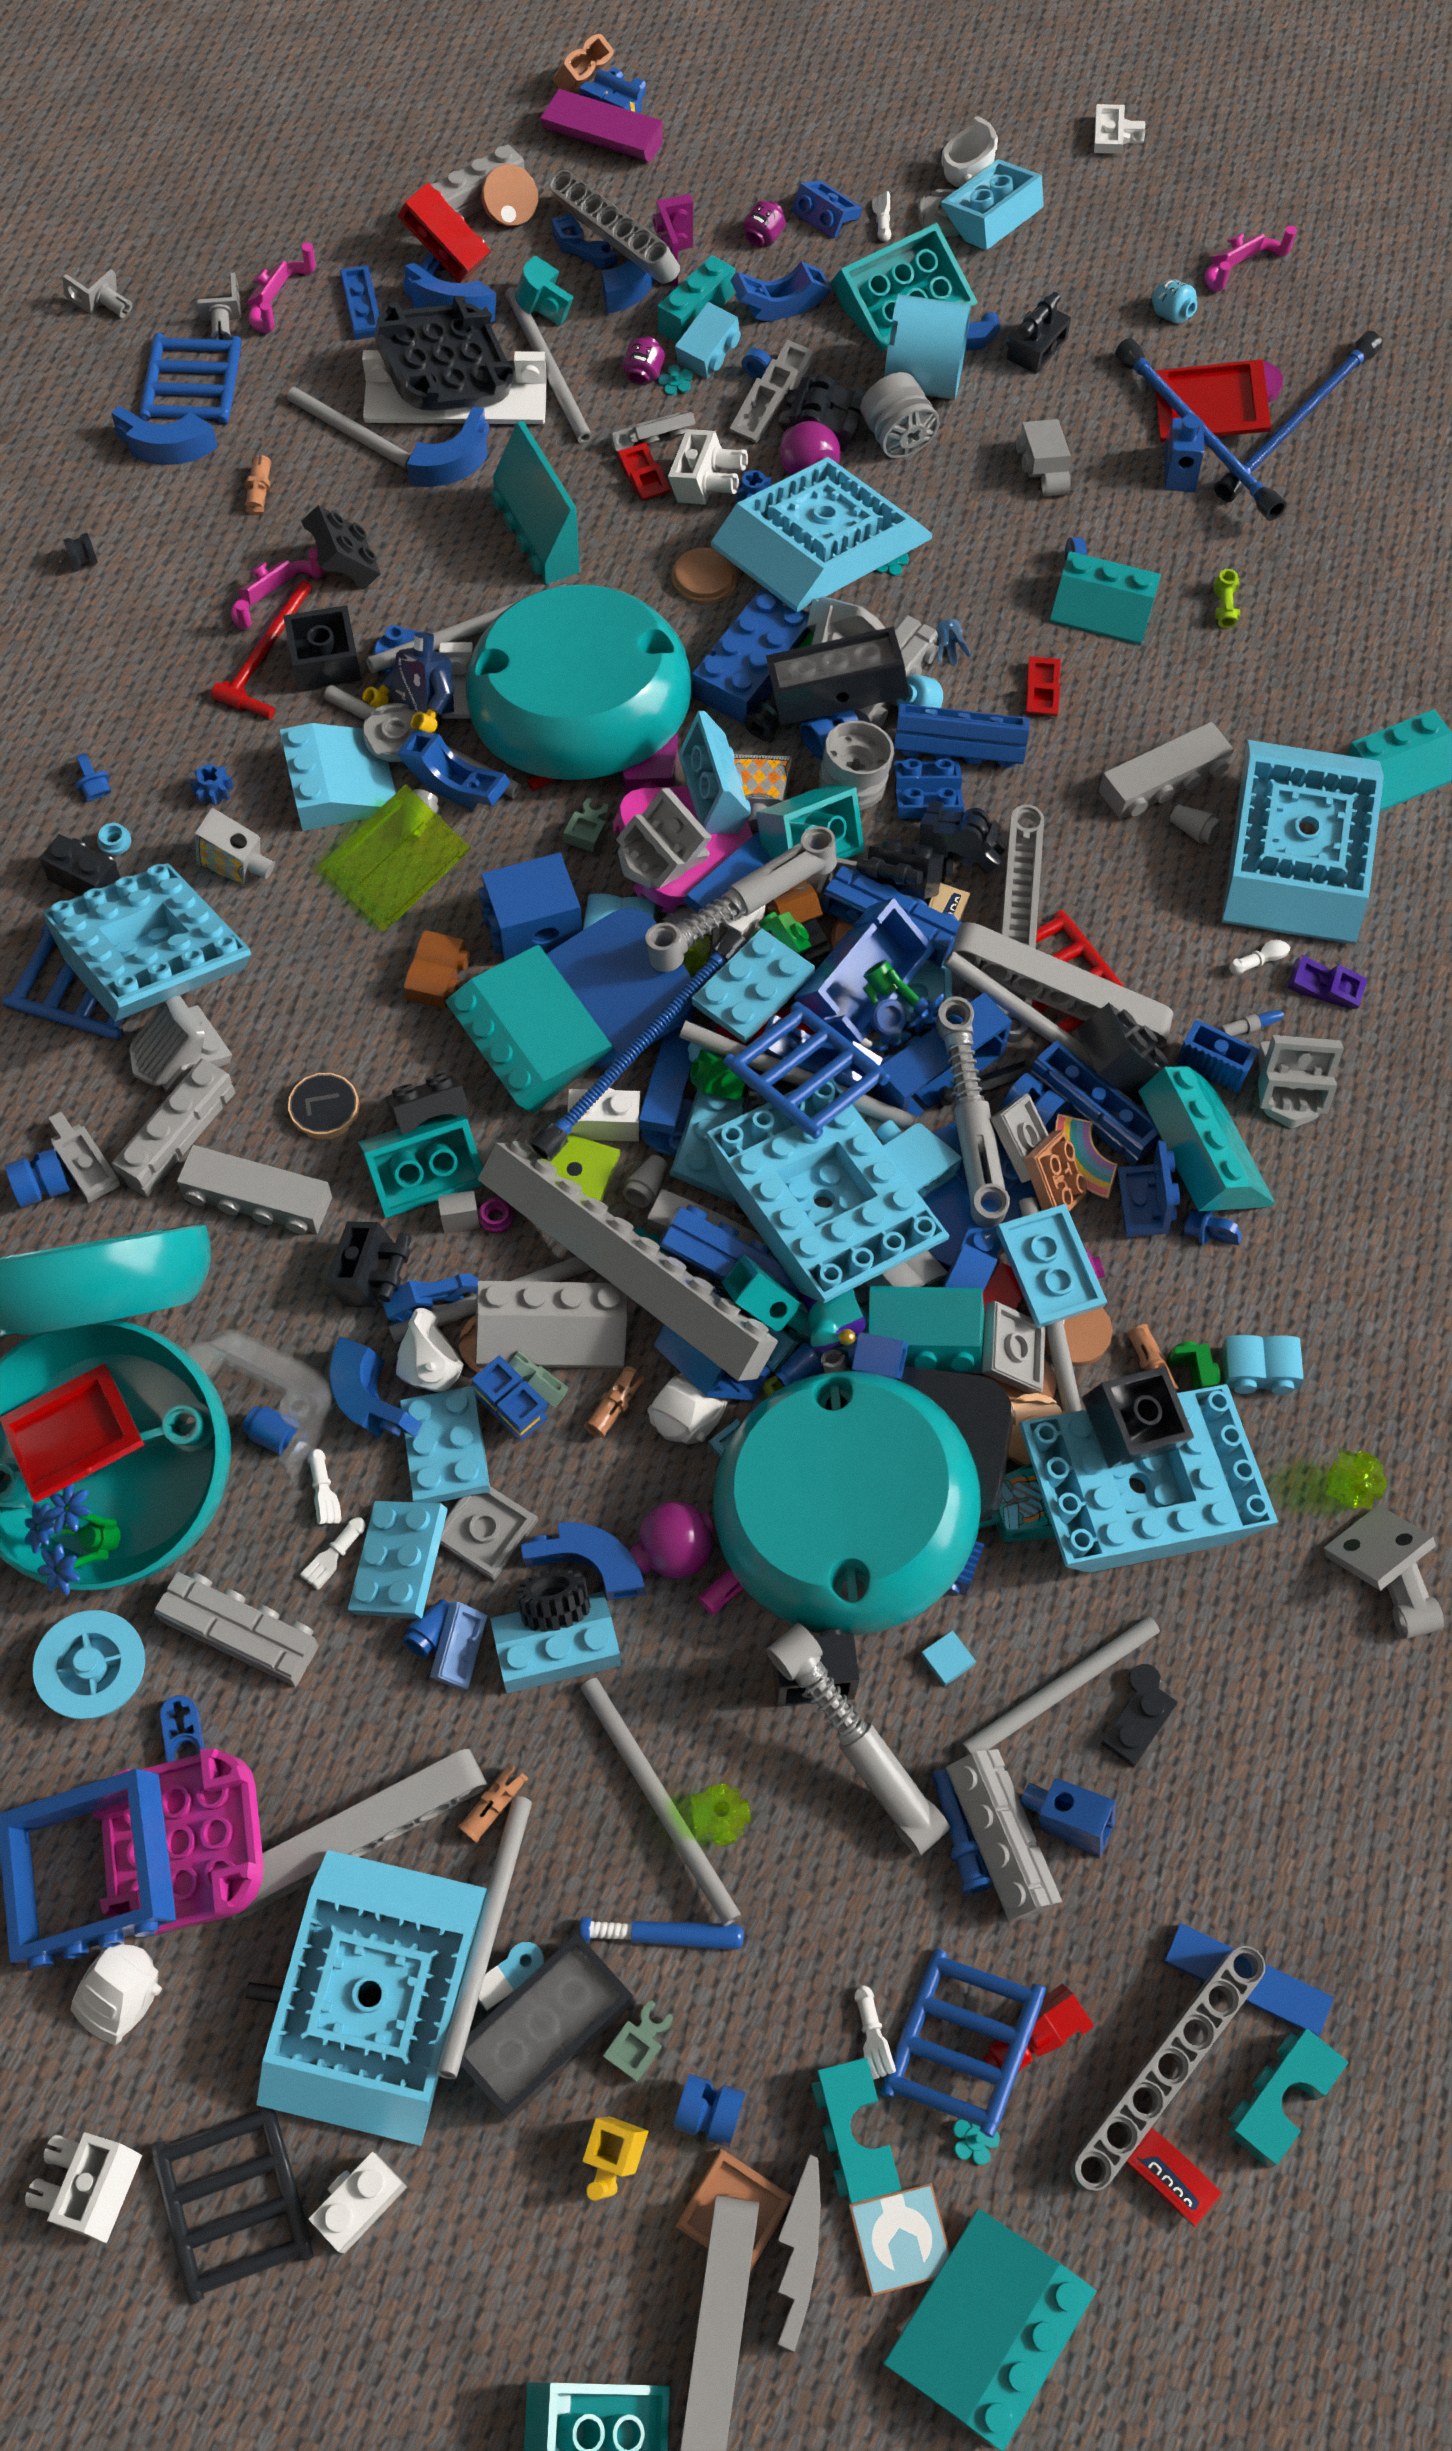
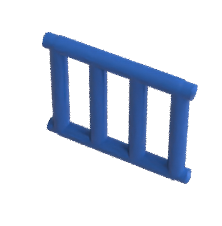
M155 333L151 344L139 418L144 421H149L150 417L183 418L191 412L201 419L218 420L220 424H228L241 352V338L238 336H232L231 340L165 338L163 334ZM163 350L228 353L226 362L161 360ZM159 372L224 375L223 385L157 382ZM155 395L220 397L219 407L153 405Z
M44 923L41 928L43 937L12 994L4 996L2 1005L106 1038L120 1040L123 1032L120 1027L125 1017L114 1021L110 1016L107 1023L89 1018L97 1002V999L89 989L84 994L75 1014L57 1008L75 975V972L66 961L43 1004L25 999L55 944L47 924Z
M795 1002L791 1007L789 1015L736 1056L728 1054L724 1058L723 1064L802 1131L816 1140L822 1135V1128L876 1084L885 1085L891 1079V1075L800 1002ZM802 1022L816 1032L761 1076L747 1066ZM827 1042L841 1053L786 1097L772 1087L773 1084ZM851 1063H854L867 1073L812 1118L797 1107Z
M935 1948L892 2057L896 2072L892 2074L887 2073L880 2093L885 2097L891 2098L898 2094L980 2126L979 2131L985 2136L993 2138L1000 2124L1040 2012L1046 1987L1032 1983L1031 1988L948 1959L946 1952ZM941 1975L1023 2003L1024 2005L1016 2027L933 1998ZM926 2015L935 2016L1008 2043L1009 2047L1001 2068L918 2038ZM911 2055H917L995 2085L986 2110L903 2078Z

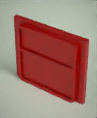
M1263 359L1154 370L1216 437L1271 432ZM1156 391V408L1158 411L1161 443L1166 441L1172 419L1181 417Z
M105 1363L0 1417V1422L34 1503L45 1499L145 1445Z

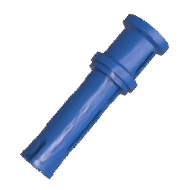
M946 1768L934 1772L931 1777L937 1790L944 1817L950 1826L949 1832L953 1843L950 1856L952 1861L957 1862L963 1885L960 1887L963 1895H970L994 1887V1884Z

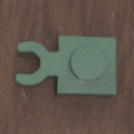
M587 798L583 803L582 813L574 811L563 833L562 842L594 852L605 831L608 804L604 803L600 810L591 809L592 799Z
M520 1351L509 1362V1365L522 1379L554 1408L565 1397L569 1388L539 1365L537 1367Z
M652 2000L646 2003L642 2009V2022L639 2027L627 2021L603 2055L605 2060L636 2083L642 2078L662 2048V2045L656 2042L654 2037L656 2034L666 2032L673 2021V2016L668 2014L660 2024L651 2022L649 2015L655 2007V2002Z

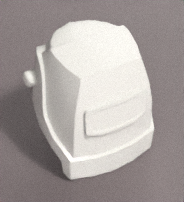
M979 116L974 117L973 124L953 137L942 151V166L945 177L949 183L956 187H961L994 162L998 137L992 125Z
M418 1308L415 1309L408 1323V1330L400 1344L397 1354L396 1375L404 1382L418 1389L442 1392L457 1381L464 1364L451 1343L438 1329L437 1324L440 1317L430 1310Z
M681 1373L673 1377L662 1388L652 1405L649 1406L650 1423L656 1427L657 1431L666 1440L683 1442L685 1444H693L698 1441L703 1442L706 1436L719 1423L726 1405L731 1399L706 1397Z
M125 1944L102 1948L100 1955L91 1964L78 1986L72 2000L71 2011L90 2033L103 2041L116 2045L144 2017L154 1996L161 1992L162 1987L157 1984L159 1971L154 1968L153 1960L144 1949Z

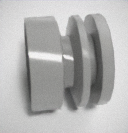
M893 373L880 379L869 388L860 405L861 416L865 423L875 434V438L880 443L883 451L892 458H903L923 449L936 435L940 425L938 413L925 397L916 379L908 373Z
M847 721L838 724L829 732L825 741L823 760L818 775L819 787L826 784L856 787L859 810L873 807L882 799L894 756L893 742L888 734L877 725L866 721Z

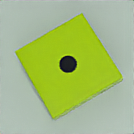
M569 1134L567 1136L569 1142L549 1163L557 1168L556 1173L562 1178L570 1179L582 1187L581 1192L587 1197L602 1202L619 1160L620 1149Z

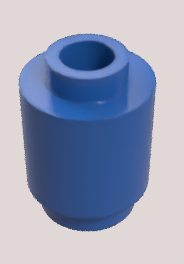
M259 1406L253 1407L246 1416L242 1428L243 1433L248 1435L250 1441L279 1455H284L288 1451H294L302 1437L298 1421L267 1406L263 1408Z

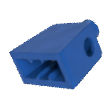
M1189 414L1184 416V418H1174L1171 421L1164 444L1165 490L1195 492L1204 455L1203 421L1196 415ZM1187 456L1185 461L1187 467L1180 466L1179 460Z
M1057 1778L1054 1779L1049 1791L1029 1782L1021 1799L1022 1806L1039 1813L1040 1829L1098 1858L1101 1857L1115 1824V1800Z

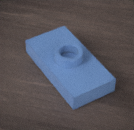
M450 1602L430 1678L459 1690H468L487 1614L460 1602Z

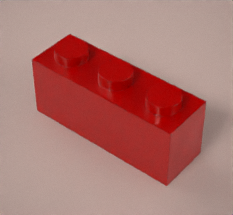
M429 182L405 201L397 216L458 283H462L477 270L491 252L486 246L485 241L473 232L466 224L464 218L453 210L445 201L443 195L434 189Z

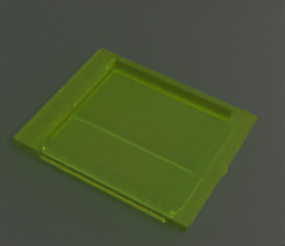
M405 784L319 867L349 897V900L354 902L384 932L471 850V847L441 819L439 814H436Z

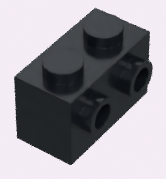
M61 834L56 836L39 857L49 881L79 896L84 895L88 890L103 888L116 883L121 878L116 866L117 863L110 855L104 852L97 853L89 849L82 841L76 838L71 840Z

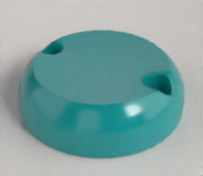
M566 585L536 592L512 604L500 613L484 631L474 648L466 671L468 711L476 734L483 744L505 763L521 771L552 779L578 780L602 777L626 770L643 762L665 746L676 734L685 719L691 698V676L685 648L671 625L655 609L637 597L620 590L597 585Z
M193 1224L0 1258V1337L13 1333L31 1335L168 1309L192 1302L203 1287L212 1260L211 1242L207 1225Z
M110 1320L33 1334L18 1343L0 1359V1417L105 1363L145 1444L73 1483L75 1494L83 1489L88 1490L86 1499L80 1505L88 1507L91 1513L100 1517L116 1519V1525L121 1535L117 1549L108 1553L106 1561H94L74 1568L73 1571L80 1577L78 1582L69 1581L70 1589L93 1591L123 1587L151 1577L171 1566L193 1547L212 1522L223 1499L229 1478L231 1436L228 1419L221 1398L209 1376L184 1349L165 1336L144 1326L120 1320ZM189 1417L196 1419V1422L186 1424ZM0 1422V1557L22 1574L47 1584L49 1576L41 1575L37 1571L40 1566L46 1564L41 1555L42 1549H48L53 1553L55 1546L61 1543L64 1548V1558L71 1555L79 1558L91 1552H88L80 1545L78 1536L53 1533L52 1536H49V1545L46 1546L41 1543L37 1554L32 1552L31 1544H25V1536L31 1529L25 1526L24 1521L27 1518H32V1507L35 1503L31 1498ZM6 1474H10L11 1479L2 1481ZM64 1488L56 1493L63 1496ZM50 1496L37 1502L40 1508L44 1504H49L50 1509L56 1506L50 1500ZM78 1518L79 1527L89 1523V1521Z
M838 1371L813 1375L777 1390L760 1402L742 1420L730 1437L717 1467L713 1487V1515L716 1535L722 1554L733 1575L744 1590L761 1607L793 1626L799 1623L808 1631L821 1633L830 1629H841L844 1634H870L901 1625L920 1615L935 1604L951 1588L963 1571L973 1551L981 1514L980 1484L976 1465L966 1441L946 1412L928 1396L910 1385L894 1378L859 1371ZM857 1585L864 1590V1594L859 1600ZM847 1591L849 1600L844 1598Z

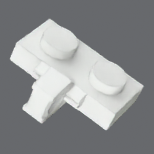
M1097 104L1094 153L1122 154L1123 144L1143 143L1145 121L1124 119L1125 105Z

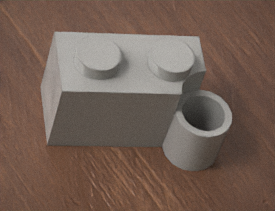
M1059 420L1022 422L1021 435H1017L1016 449L1018 454H1022L1023 472H1028L1029 477H1041L1043 496L1068 495L1071 485L1069 474L1071 454Z

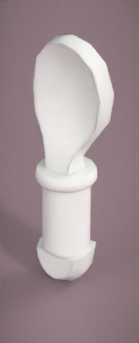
M1270 940L1265 943L1261 952L1254 951L1248 956L1234 959L1230 963L1229 969L1232 974L1241 975L1246 970L1263 966L1264 962L1284 958L1288 955L1290 946L1281 940Z

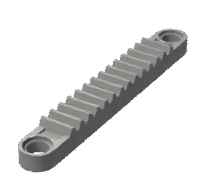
M1021 805L1013 810L1008 828L1000 934L1035 949L1044 816L1035 806ZM1029 818L1033 820L1035 826L1023 828L1019 825L1018 820ZM1006 988L1029 1006L1032 1005V998ZM996 1004L1008 1017L1016 1018ZM1019 1020L1021 1027L1016 1030H1010L1009 1037L1006 1038L1007 1042L1015 1043L1021 1041L1027 1034L1028 1026Z

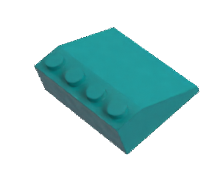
M938 223L841 268L830 282L843 310L881 352L888 349L892 325H894L892 318L898 294L969 304L971 307L978 304Z
M523 420L518 421L493 475L494 491L490 495L496 510L501 509L504 513V522L509 532H515L520 551L523 554L527 552L533 573L536 576L540 574L547 585L580 572L577 510Z
M539 945L470 979L445 1001L515 1102L533 1114L614 1048Z
M1164 1067L1138 1091L1162 1140L1166 1141L1167 1150L1173 1151L1175 1166L1198 1211L1271 1207L1275 1204L1213 1084L1190 1067Z
M977 2208L883 2364L992 2448L1004 2451L1097 2290L1042 2250Z
M527 2382L524 2451H668L670 2386Z

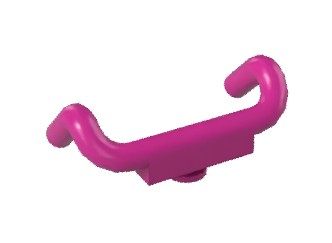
M1287 226L1281 243L1275 239L1265 238V234L1249 236L1242 240L1244 233H1240L1228 238L1227 243H1231L1232 246L1211 257L1213 264L1206 269L1204 274L1205 284L1213 292L1222 291L1226 286L1231 267L1260 251L1268 250L1277 256H1286L1292 248L1297 229L1294 226Z
M303 243L301 246L304 262L293 261L286 263L284 260L272 267L268 272L266 268H263L253 278L255 283L259 282L260 284L247 300V303L252 307L248 317L249 323L258 332L266 334L274 329V317L270 302L287 278L293 274L309 275L315 271L316 263L311 243Z
M317 548L309 550L310 561L299 560L292 563L289 560L280 561L268 570L265 568L267 566L266 562L254 567L250 574H255L256 578L237 591L241 598L233 604L231 609V619L236 627L241 630L249 629L251 627V617L248 608L294 575L306 573L313 578H321L324 574V569L320 568L317 561Z

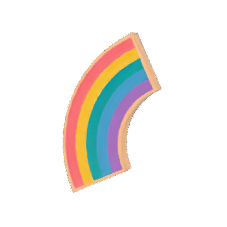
M1058 1114L1055 1131L1063 1129L1067 1140L1072 1142L1075 1149L1074 1159L1079 1173L1085 1176L1087 1190L1094 1195L1109 1200L1118 1164L1105 1159L1095 1148L1092 1139L1093 1123L1091 1121Z

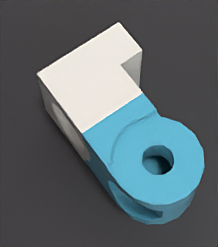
M521 1942L515 1945L510 1950L508 1959L485 1974L478 2001L488 2016L544 1964V1956L536 1944Z

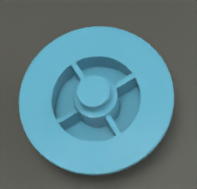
M88 1610L72 1614L55 1624L43 1637L36 1650L33 1661V1679L36 1690L42 1700L52 1710L62 1716L87 1720L108 1715L124 1705L138 1688L145 1668L144 1646L133 1626L116 1614L100 1610Z

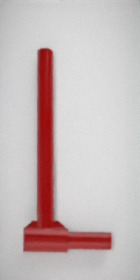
M305 580L300 582L231 682H216L211 690L212 699L239 710L246 709L268 719L274 716L275 707L248 697L244 686L284 630L285 622L283 615L295 614L311 591L312 586L309 582Z

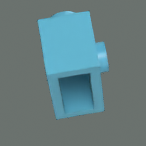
M707 302L675 345L678 364L708 379L714 371L720 369L726 354L731 348H735L740 340L741 333L739 331L738 317Z

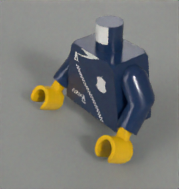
M427 632L415 633L414 647L401 649L396 653L395 663L380 682L382 686L379 690L374 687H368L362 695L363 701L369 703L371 707L378 708L388 704L387 694L391 692V699L409 705V708L417 711L411 719V727L416 730L432 733L437 728L436 716L454 712V686L452 683L451 661L448 657L434 651L433 634Z

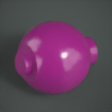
M804 421L788 428L783 434L779 450L780 462L788 476L827 457L839 464L840 445L838 439L829 427L820 422Z
M683 1501L662 1503L653 1508L643 1519L639 1528L640 1542L631 1546L630 1550L644 1575L654 1570L667 1578H685L700 1571L709 1561L715 1543L712 1537V1533L716 1532L715 1524L707 1510L700 1513L697 1507Z

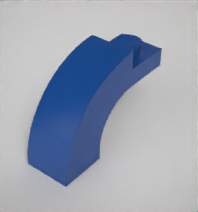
M630 259L617 268L602 270V292L607 314L635 305L648 294L653 286L655 279Z
M802 261L792 272L778 280L761 281L738 271L730 280L736 291V298L742 304L749 306L754 318L764 321H776L803 314L819 304L832 291L823 271Z
M415 263L405 265L404 294L412 299V309L452 305L454 296H465L466 303L475 305L481 310L487 307L492 314L491 322L495 321L496 293L479 280L469 283L446 282L433 277Z
M120 405L111 412L117 436L122 441L128 442L132 456L145 462L159 465L183 464L197 460L218 447L213 426L191 412L183 418L168 424L146 422Z
M472 406L462 430L449 441L439 444H427L417 441L407 462L410 485L421 487L448 485L464 479L481 466L488 455L486 439L489 433V423L485 420L484 408Z
M415 729L397 752L410 771L427 787L438 795L470 810H473L478 803L493 807L510 784L505 773L478 768L460 759L447 747L440 734Z
M777 1015L769 1018L763 1034L780 1022L782 1018ZM795 1027L764 1051V1053L782 1060L809 1039L811 1035ZM855 1041L851 1042L880 1065L882 1057ZM827 1042L797 1067L815 1074L841 1053ZM851 1063L833 1079L836 1083L849 1088L867 1073L854 1063Z
M970 1223L965 1230L954 1260L941 1287L982 1288L983 1293L997 1262L996 1256L1001 1246L999 1237Z
M340 1336L331 1359L330 1383L333 1396L342 1412L379 1439L383 1431L397 1437L400 1436L401 1432L416 1437L422 1423L405 1410L387 1404L379 1398L377 1383L385 1360L369 1347Z
M557 1523L559 1538L552 1539L551 1535H539L530 1538V1543L521 1544L523 1561L526 1567L561 1562H577L592 1568L605 1584L608 1601L646 1595L643 1578L634 1557L618 1539L602 1529L582 1523Z

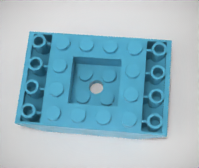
M827 457L738 502L712 539L711 547L794 611L798 612L811 605L813 599L817 598L819 600L822 596L826 597L931 540L932 533Z
M1252 740L1247 741L1221 923L1353 945L1357 943L1370 892L1384 779L1380 761ZM1302 822L1311 823L1314 825L1316 833L1312 835L1304 834L1300 830L1299 824Z
M169 863L153 865L145 872L134 876L122 877L116 883L103 888L88 890L82 896L69 901H59L53 904L51 908L41 911L64 960L114 1021L245 969L251 956L250 948Z
M832 1078L797 1107L812 1118L841 1095L843 1091ZM768 1102L708 1131L706 1136L723 1183L800 1293L826 1303L949 1239V1234L853 1105H850L822 1128V1135L814 1140ZM826 1197L832 1201L833 1205L828 1208L819 1207L814 1203V1199Z
M1227 1384L1177 1393L1193 1432V1439L1173 1452L1111 1469L1108 1468L1086 1410L1026 1420L1019 1423L1065 1567L1091 1573L1216 1548L1239 1541L1278 1523ZM1136 1478L1141 1480L1145 1485L1146 1493L1139 1494L1134 1492L1129 1485V1479Z
M327 1850L309 1893L264 2054L257 2105L422 2146L439 2076L436 2074L437 2066L487 1888ZM369 1981L379 1984L382 1990V1997L379 2003L373 2007L363 2006L358 1998L360 1987Z

